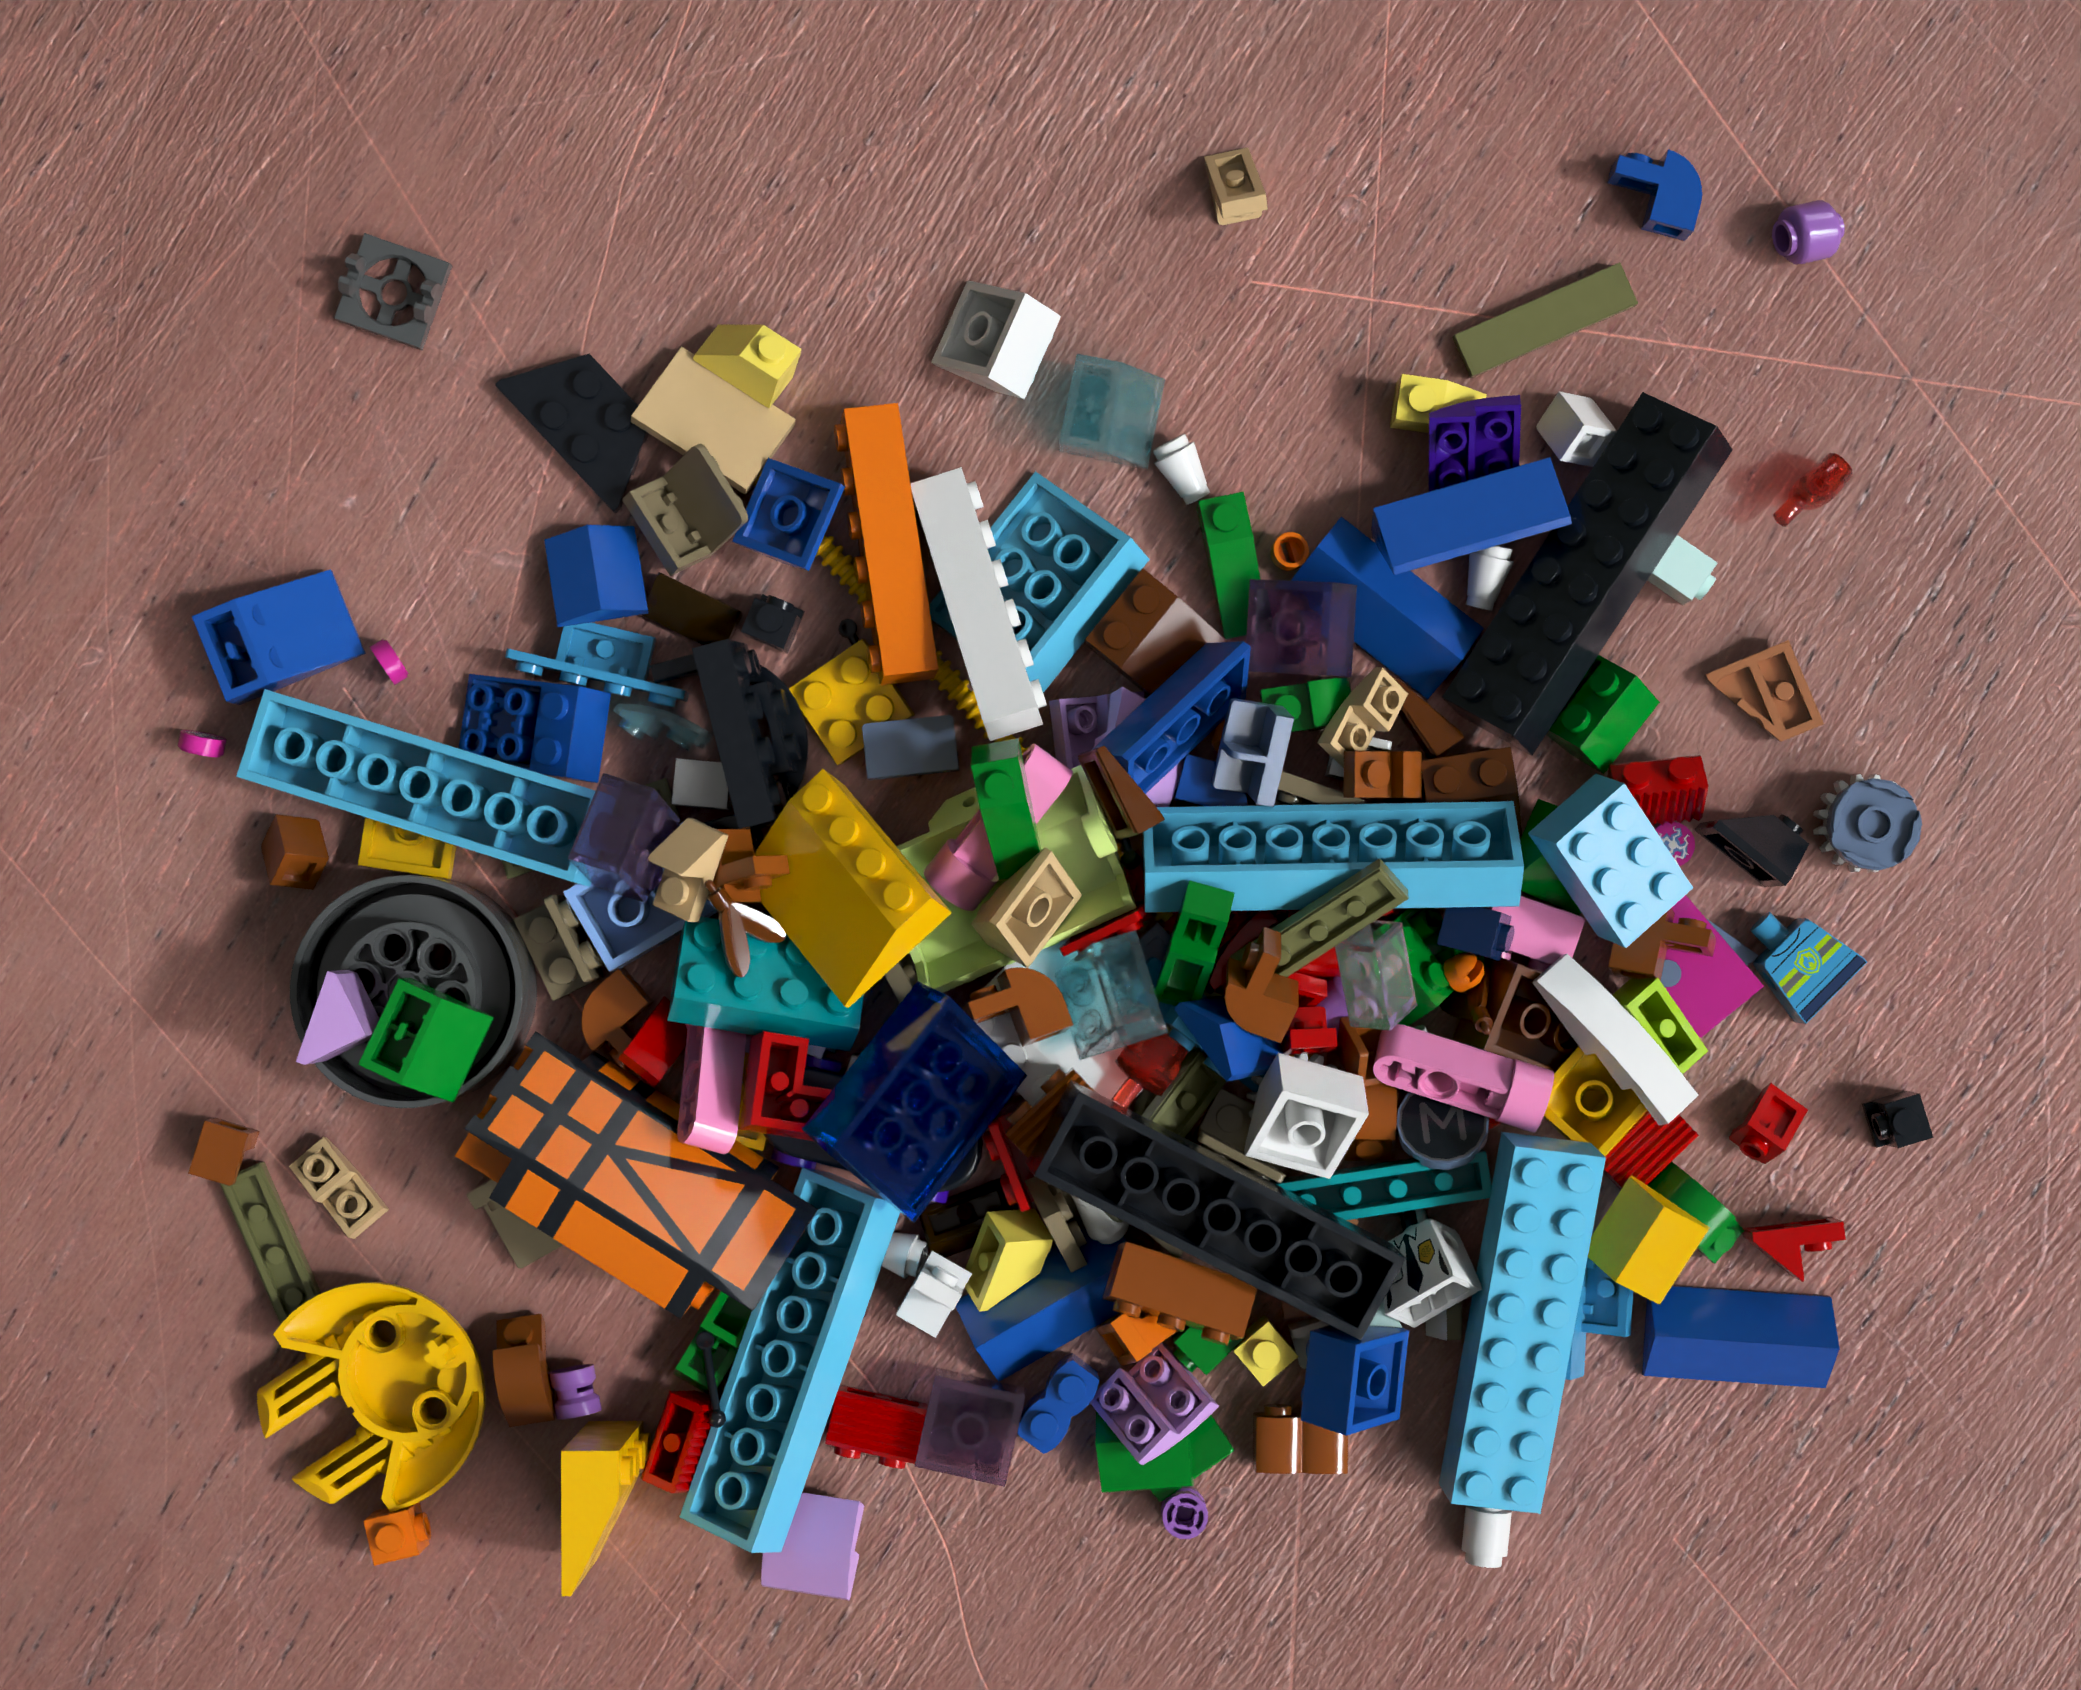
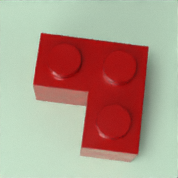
M763 1031L751 1037L738 1129L822 1143L842 1139L848 1092L803 1085L809 1039Z

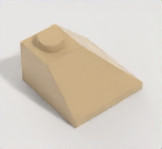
M1044 847L1001 884L991 898L981 905L971 925L988 946L1029 968L1081 898L1082 894L1053 852Z

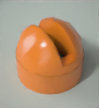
M1283 533L1271 546V560L1276 567L1282 570H1295L1308 558V543L1298 533ZM1286 543V549L1291 563L1286 562L1281 547V544Z
M1459 953L1444 962V974L1450 986L1455 991L1462 993L1481 982L1484 976V964L1482 961L1477 960L1476 955L1472 953Z

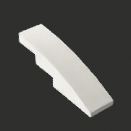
M1563 954L1532 982L1584 1054H1596L1622 1090L1632 1089L1658 1125L1669 1124L1698 1096L1676 1065L1640 1023L1571 956Z

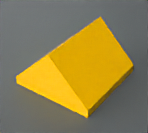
M1578 1047L1554 1073L1553 1087L1544 1118L1566 1140L1592 1143L1606 1157L1647 1112V1109L1632 1089L1622 1090L1596 1054L1585 1055L1581 1048Z

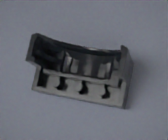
M730 639L692 648L693 654L650 665L656 684L699 675L735 813L704 822V824L715 829H750L751 831L772 826L787 802L798 791L808 760L809 745L806 723L799 704L789 688L773 672L760 665L754 649L749 650L747 644ZM763 712L770 727L772 745L767 736L762 738L757 720L763 718ZM773 775H779L778 780H775Z

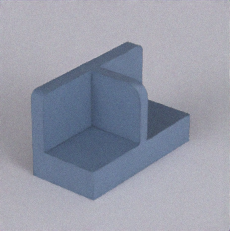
M1236 698L1230 700L1211 781L1216 789L1248 793L1256 804L1274 807L1294 722V717L1284 706Z
M951 715L866 723L862 726L868 780L960 771L954 719Z

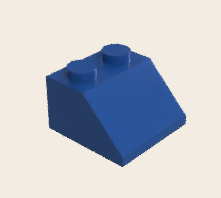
M1331 1325L1310 1330V1337L1306 1345L1307 1365L1305 1384L1301 1391V1421L1347 1436L1400 1419L1409 1330L1398 1327L1369 1325L1362 1340Z

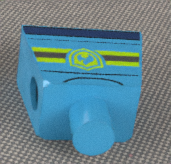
M1768 912L1750 929V932L1767 947L1753 962V965L1788 1015L1796 1023L1807 1024L1867 963L1862 956L1807 918H1797L1786 928L1771 912Z

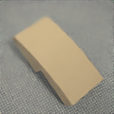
M1383 667L1374 668L1344 700L1317 743L1344 768V751H1366L1376 731L1389 732L1408 693Z
M322 1137L289 1166L312 1198L325 1206L348 1238L355 1239L389 1210L364 1177L327 1137Z

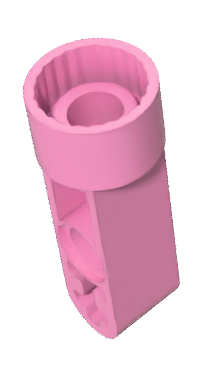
M1032 744L1023 753L1022 757L1037 824L1065 789L1073 771L1036 744ZM980 809L956 839H948L924 869L925 878L942 897L955 906L967 911H974L999 880Z
M685 1024L687 1039L677 1137L680 1143L726 1154L732 1148L738 1132L746 1034Z
M1401 1024L1387 1026L1381 1031L1373 1066L1376 1078L1386 1085L1495 1119V1121L1535 1133L1541 1124L1554 1082V1071L1517 1059H1509Z

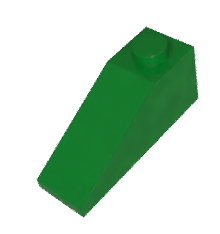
M1244 491L1198 501L1196 510L1224 638L1228 640L1269 631L1254 538Z
M1019 738L972 747L971 768L999 880L1010 878L1041 851Z

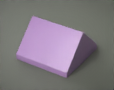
M351 970L327 971L296 1059L297 1063L307 1065L327 1061L370 1040L379 1017L356 972Z

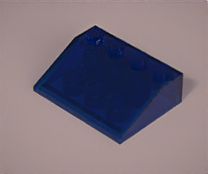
M917 981L802 1130L830 1156L915 1223L988 1128V1125L991 1124L1027 1077V1074L950 996Z

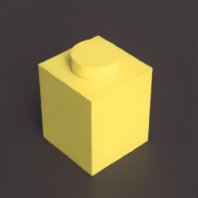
M1265 1315L1245 1331L1246 1337L1233 1349L1234 1353L1263 1387L1298 1358L1292 1346Z

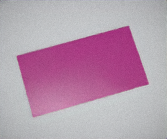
M1685 895L1671 907L1675 913L1673 923H1678L1679 918H1691L1705 922L1707 924L1706 929H1711L1716 937L1713 957L1667 949L1665 960H1672L1679 965L1681 978L1676 985L1665 988L1699 1038H1702L1762 989L1764 985Z

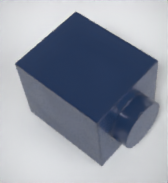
M1482 907L1446 908L1437 944L1500 961L1502 952L1507 953L1513 941L1514 926L1510 925L1512 916Z

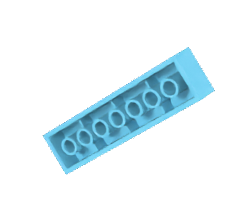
M264 689L236 777L588 887L591 886L618 798L266 689Z
M1514 801L1274 805V807L1265 805L1157 807L1165 820L1142 832L1145 912H1179L1189 880L1234 892L1231 911L1301 910L1379 858L1408 889L1409 899L1395 908L1514 907L1520 904L1524 862Z
M1501 1132L1476 1272L1482 1290L1472 1295L1439 1485L1451 1504L1541 1514L1606 1157L1592 1143Z
M803 1167L793 1194L813 1205L818 1210L759 1303L750 1314L719 1403L720 1410L725 1413L726 1421L721 1427L715 1428L711 1426L679 1516L751 1553L782 1551L903 1206L901 1201L836 1174Z

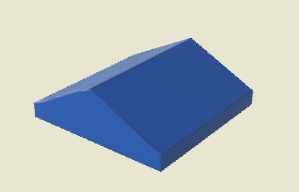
M768 458L746 508L748 521L735 533L732 542L783 564L809 571L845 486Z
M585 525L544 540L558 627L648 614L634 526Z
M1225 995L1181 1002L1174 1008L1226 1082L1266 1074L1277 1053L1283 1054L1281 1043L1250 1033L1241 1028L1231 1018L1225 1004Z

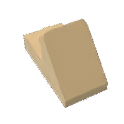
M1249 148L1204 157L1219 225L1259 218L1263 210H1268L1266 193Z
M687 818L647 859L665 868L652 905L687 922H699L709 894L705 887V881H713L729 835L695 819Z

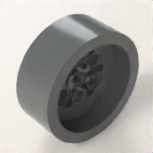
M416 875L390 876L366 882L347 891L330 903L311 924L300 943L292 967L290 1005L295 1029L301 1043L303 1042L327 971L351 970L358 974L363 969L369 970L374 975L375 986L368 996L376 1013L381 1014L399 978L410 977L446 995L452 988L460 989L465 994L466 1004L493 1016L494 1019L457 1098L483 1087L497 1077L511 1063L527 1038L536 1009L537 977L534 961L512 917L486 894L464 883L445 878ZM395 934L400 935L406 942V952L399 960L391 958L386 947L388 940ZM441 943L448 946L452 954L451 963L444 970L437 968L431 958L432 951ZM369 1040L327 1061L314 1063L335 1085L366 1102L393 1108H418L447 1101L400 1085L358 1065Z

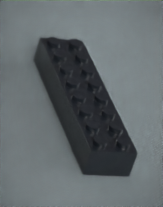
M1642 392L1567 506L1572 524L1553 529L1442 696L1461 717L1526 753L1534 754L1733 449L1718 426Z
M1070 1080L1026 1161L1035 1177L1359 1340H1362L1406 1260L1392 1243Z

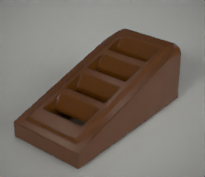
M1392 675L1395 681L1408 693L1398 715L1428 758L1432 759L1465 737L1453 724Z
M1105 746L1078 755V760L1116 838L1123 839L1138 835L1165 820L1154 803Z

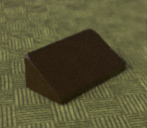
M658 572L647 599L648 614H642V616L702 645L725 639L731 640L743 616L741 611Z
M1001 1178L947 1198L946 1203L934 1202L917 1209L930 1251H934L946 1258L973 1248L987 1212L1014 1210L1013 1206L1009 1205L1000 1182Z

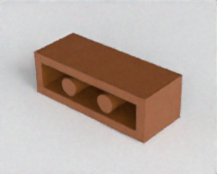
M1124 1242L1117 1247L1103 1299L1114 1302L1112 1310L1139 1318L1141 1311L1158 1316L1157 1324L1183 1332L1185 1325L1203 1330L1201 1334L1202 1339L1227 1346L1229 1339L1238 1340L1244 1338L1257 1288L1230 1274L1136 1244Z

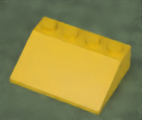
M824 769L815 775L787 802L754 856L787 855L790 874L772 879V887L760 890L761 903L781 925L788 937L847 1008L854 1004L952 913L848 788Z
M588 1421L561 1450V1596H572L599 1558L641 1470L645 1467V1461H647L651 1449L650 1433H643V1421Z

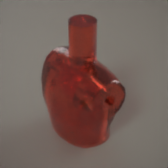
M1836 453L1827 454L1818 464L1804 473L1793 484L1789 491V499L1773 514L1776 522L1786 527L1803 510L1818 509L1831 502L1852 477V468L1840 455Z
M1149 1023L1142 1032L1135 1035L1115 1060L1116 1065L1127 1076V1079L1111 1100L1128 1108L1142 1088L1155 1095L1162 1096L1179 1073L1181 1063L1188 1051L1164 1031Z

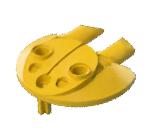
M383 1282L352 1283L330 1289L306 1301L294 1310L274 1332L273 1335L282 1348L306 1352V1358L258 1389L257 1406L264 1437L267 1439L330 1396L337 1398L341 1395L347 1407L351 1406L355 1412L352 1414L361 1425L356 1428L354 1436L292 1476V1480L304 1490L324 1502L335 1504L382 1473L386 1477L381 1499L389 1512H393L419 1503L434 1494L465 1463L474 1448L483 1422L485 1410L484 1375L479 1357L469 1336L459 1322L437 1302L422 1293L396 1284ZM380 1320H386L394 1326L396 1338L393 1343H387L379 1338L377 1325ZM436 1397L445 1403L447 1408L445 1418L437 1419L428 1413V1398Z

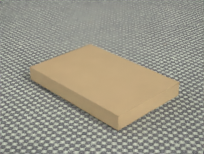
M681 346L631 415V422L682 455L691 447L703 444L710 455L716 459L721 472L730 486L746 495L762 472L767 459L773 457L795 426L796 419L773 404L770 408L762 405L693 360L694 354Z

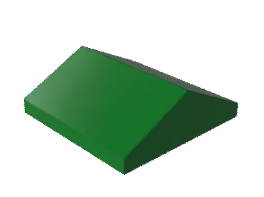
M1096 1411L1095 1444L1102 1493L1194 1487L1190 1434L1155 1459L1141 1465Z

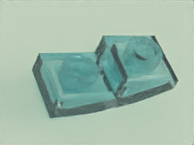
M617 703L613 709L616 714L622 717L618 726L639 740L642 739L645 733L656 739L665 725L670 727V730L666 736L689 751L693 744L704 749L713 734L697 724L658 708L638 704Z

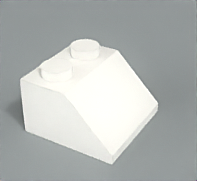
M967 280L931 363L995 392L1025 399L1061 316L1026 293Z
M1277 1053L1258 1088L1244 1148L1245 1156L1330 1179L1369 1115L1363 1076Z

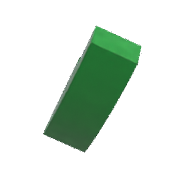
M1189 880L1169 939L1152 1000L1177 1006L1181 1002L1202 998L1229 921L1234 892Z
M721 1291L673 1374L708 1394L703 1354L696 1345L697 1336L705 1331L714 1336V1346L711 1352L718 1389L735 1360L752 1310Z

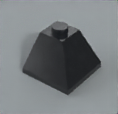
M1783 814L1778 818L1775 815L1702 822L1694 829L1764 887L1786 886L1792 879L1809 846V843L1800 836L1803 832L1802 828Z

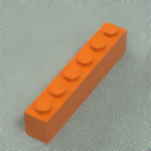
M898 403L846 408L843 410L840 424L834 425V437L837 452L845 451L847 468H841V484L845 486L843 494L844 496L851 495L854 512L847 513V523L850 539H858L860 556L854 557L857 584H865L867 601H861L860 603L862 624L864 629L871 628L874 644L867 646L870 673L878 672L880 686L934 679L939 668Z

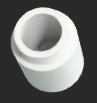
M1466 1506L1461 1548L1466 1552V1563L1486 1568L1502 1566V1557H1506L1508 1554L1511 1510Z

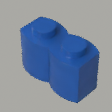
M1074 1353L1062 1358L1051 1370L1045 1390L1035 1394L1024 1406L1018 1421V1435L1043 1454L1054 1449L1065 1437L1070 1426L1071 1417L1083 1411L1094 1398L1099 1384L1098 1372Z

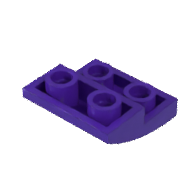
M1520 395L1471 400L1429 413L1428 492L1519 466Z

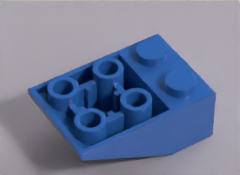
M331 569L230 600L192 616L226 702L242 705L261 697L264 689L274 692L366 654Z
M469 674L458 749L554 778L598 783L611 693L575 685Z

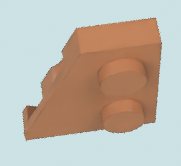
M1789 640L1705 674L1708 682L1779 742L1824 725Z

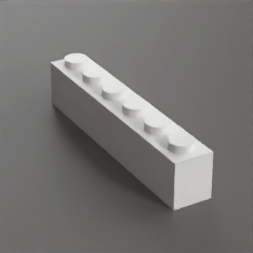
M962 467L911 483L912 495L989 740L993 741L1043 725L1038 708L1047 706L1039 679L1029 681L1026 667L1033 666L1034 663L1026 638L1017 641L1013 627L1021 625L1014 600L1004 601L1000 590L1001 587L1008 586L1009 584L1001 559L991 561L988 548L994 547L996 544L988 520L979 522L975 511L984 507L976 481L966 483Z

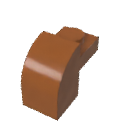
M1344 751L1343 798H1422V752Z
M717 829L729 836L713 882L717 888L723 886L733 902H761L760 890L772 887V879L790 874L787 855L754 856L750 829Z
M1670 908L1627 948L1613 943L1608 967L1615 976L1630 979L1658 977L1661 981L1667 949L1713 957L1716 937L1711 929H1706L1707 924L1700 920L1679 918L1678 923H1673L1675 913Z
M1263 927L1257 942L1250 941L1247 944L1242 961L1228 958L1225 975V1004L1231 1018L1241 1028L1255 1035L1281 1043L1299 1007L1298 981L1274 973L1281 960V932Z
M1023 967L1004 970L997 977L1001 991H997L996 985L977 990L969 994L971 1001L960 1010L966 1027L1010 1013L1022 1047L1064 1033L1074 1025L1063 995L1056 984L1041 972Z
M625 968L615 970L589 995L582 1012V1031L592 1051L600 1050L609 1042L613 1046L609 1051L611 1057L624 1071L628 1072L630 1068L618 1060L635 1036L627 1025L654 1001Z
M1384 1083L1366 1086L1365 1093L1369 1115L1346 1151L1344 1160L1390 1162L1392 1140H1395L1397 1088Z
M542 1314L496 1320L497 1350H493V1368L499 1402L509 1427L554 1421V1389L550 1386L548 1375L550 1370L546 1363V1329Z

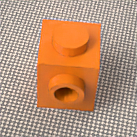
M420 1502L393 1512H389L387 1508L375 1510L363 1521L374 1566L417 1556L430 1544V1522L425 1512L422 1513Z

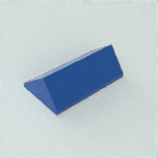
M1549 457L1373 508L1371 533L1374 542L1394 575L1567 526L1572 524L1554 466Z
M1342 516L1285 587L1286 590L1426 700L1429 699L1461 662L1484 629L1412 571L1394 575L1376 543Z
M1244 641L1206 643L1093 749L1105 746L1146 794L1226 718L1231 699H1246L1251 646Z
M1083 1227L1081 1231L1087 1244L1080 1247V1250L1088 1265L1071 1273L1055 1243L1046 1257L1040 1274L988 1311L979 1312L969 1294L959 1299L955 1307L975 1349L998 1382L1119 1313L1112 1310L1114 1302L1103 1299L1117 1247L1124 1242H1129L1125 1235L1114 1243L1101 1244L1098 1240L1091 1239L1085 1227Z
M1673 1285L1661 1304H1657L1649 1299L1646 1301L1643 1376L1826 1388L1840 1350L1832 1298L1830 1296Z

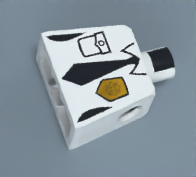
M1424 1209L1403 1212L1400 1215L1403 1233L1388 1241L1400 1251L1406 1260L1384 1298L1385 1315L1414 1328L1482 1290L1481 1283L1459 1234L1454 1229L1436 1220L1428 1219L1427 1212Z

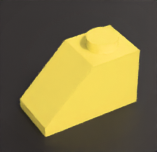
M718 325L695 353L693 360L762 405L770 408L792 380L802 349L765 325Z
M1402 374L1395 386L1390 428L1429 433L1430 412L1466 401L1486 398L1487 394L1448 380Z
M1034 1208L1021 1212L1019 1209L986 1213L965 1270L972 1273L965 1285V1289L979 1312L988 1311L1040 1274L1054 1239Z

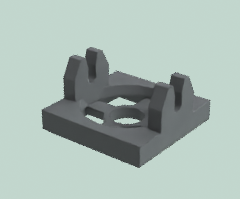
M364 233L357 254L351 253L346 257L345 265L348 268L347 276L341 275L338 280V289L342 297L334 318L347 325L423 351L453 266L441 259ZM390 258L398 259L392 275L385 276L381 280L364 275L368 269L379 261ZM412 265H415L425 278L420 287L423 295L413 292L412 286L407 280ZM391 281H401L407 288L405 300L395 306L385 303L382 296L385 285ZM360 289L376 294L377 300L382 305L377 320L372 319L363 308ZM408 306L413 307L414 318L411 321L397 326L391 325L396 312L402 311Z

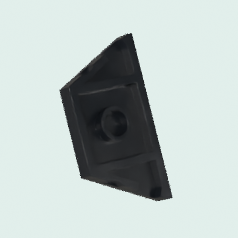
M590 353L499 380L495 386L615 514L621 510L623 496L631 475L635 473L640 459L641 448L646 443L649 433L631 422V415L638 405Z

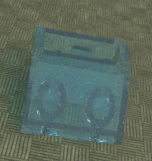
M1077 354L1059 440V452L1148 469L1165 379L1122 362Z
M1136 930L1090 944L1054 974L1074 1024L1070 1031L1079 1060L1168 1033L1144 949Z

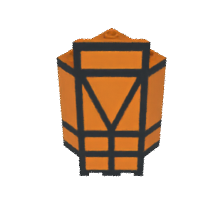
M536 1031L525 1045L514 1067L510 1066L491 1091L482 1111L477 1116L474 1115L464 1128L469 1133L455 1157L497 1182L489 1197L491 1200L680 1319L690 1306L699 1310L714 1288L719 1289L753 1311L818 1210L773 1181L774 1176L779 1170L778 1166L736 1140L730 1151L726 1154L680 1143L677 1137L680 1109L678 1103L627 1071H624L621 1067L597 1052H592L582 1061Z

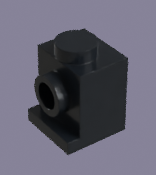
M762 594L760 600L754 598L741 632L750 639L788 654L805 611L795 608L793 604L777 597Z
M1902 1091L1862 1103L1876 1148L1885 1145L1901 1148L1933 1138L1920 1093Z

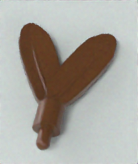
M712 880L705 881V887L709 891L707 898L717 912H720L719 928L726 965L736 977L742 978L747 974L750 965V951L746 934L765 943H780L785 940V931L770 916L746 905L733 902L723 886L717 888Z
M1477 955V960L1482 961L1484 964V976L1481 982L1467 990V994L1453 991L1440 1004V1007L1453 1017L1473 1022L1477 1031L1488 1035L1491 1033L1493 1021L1485 1008L1488 1000L1491 967L1486 957Z

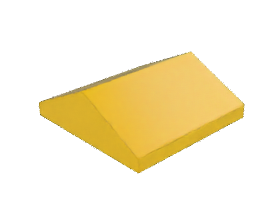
M1631 1175L1592 1234L1588 1258L1616 1283L1657 1304H1661L1710 1227Z

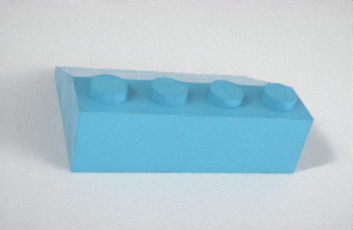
M1035 471L991 526L996 546L988 548L991 561L1001 559L1009 585L1001 587L1000 590L1004 601L1014 600L1021 625L1013 627L1017 641L1026 638L1034 665L1026 667L1029 681L1039 679L1044 693L1084 643L1086 637L1150 559L1130 536ZM941 589L929 604L931 620L957 640Z

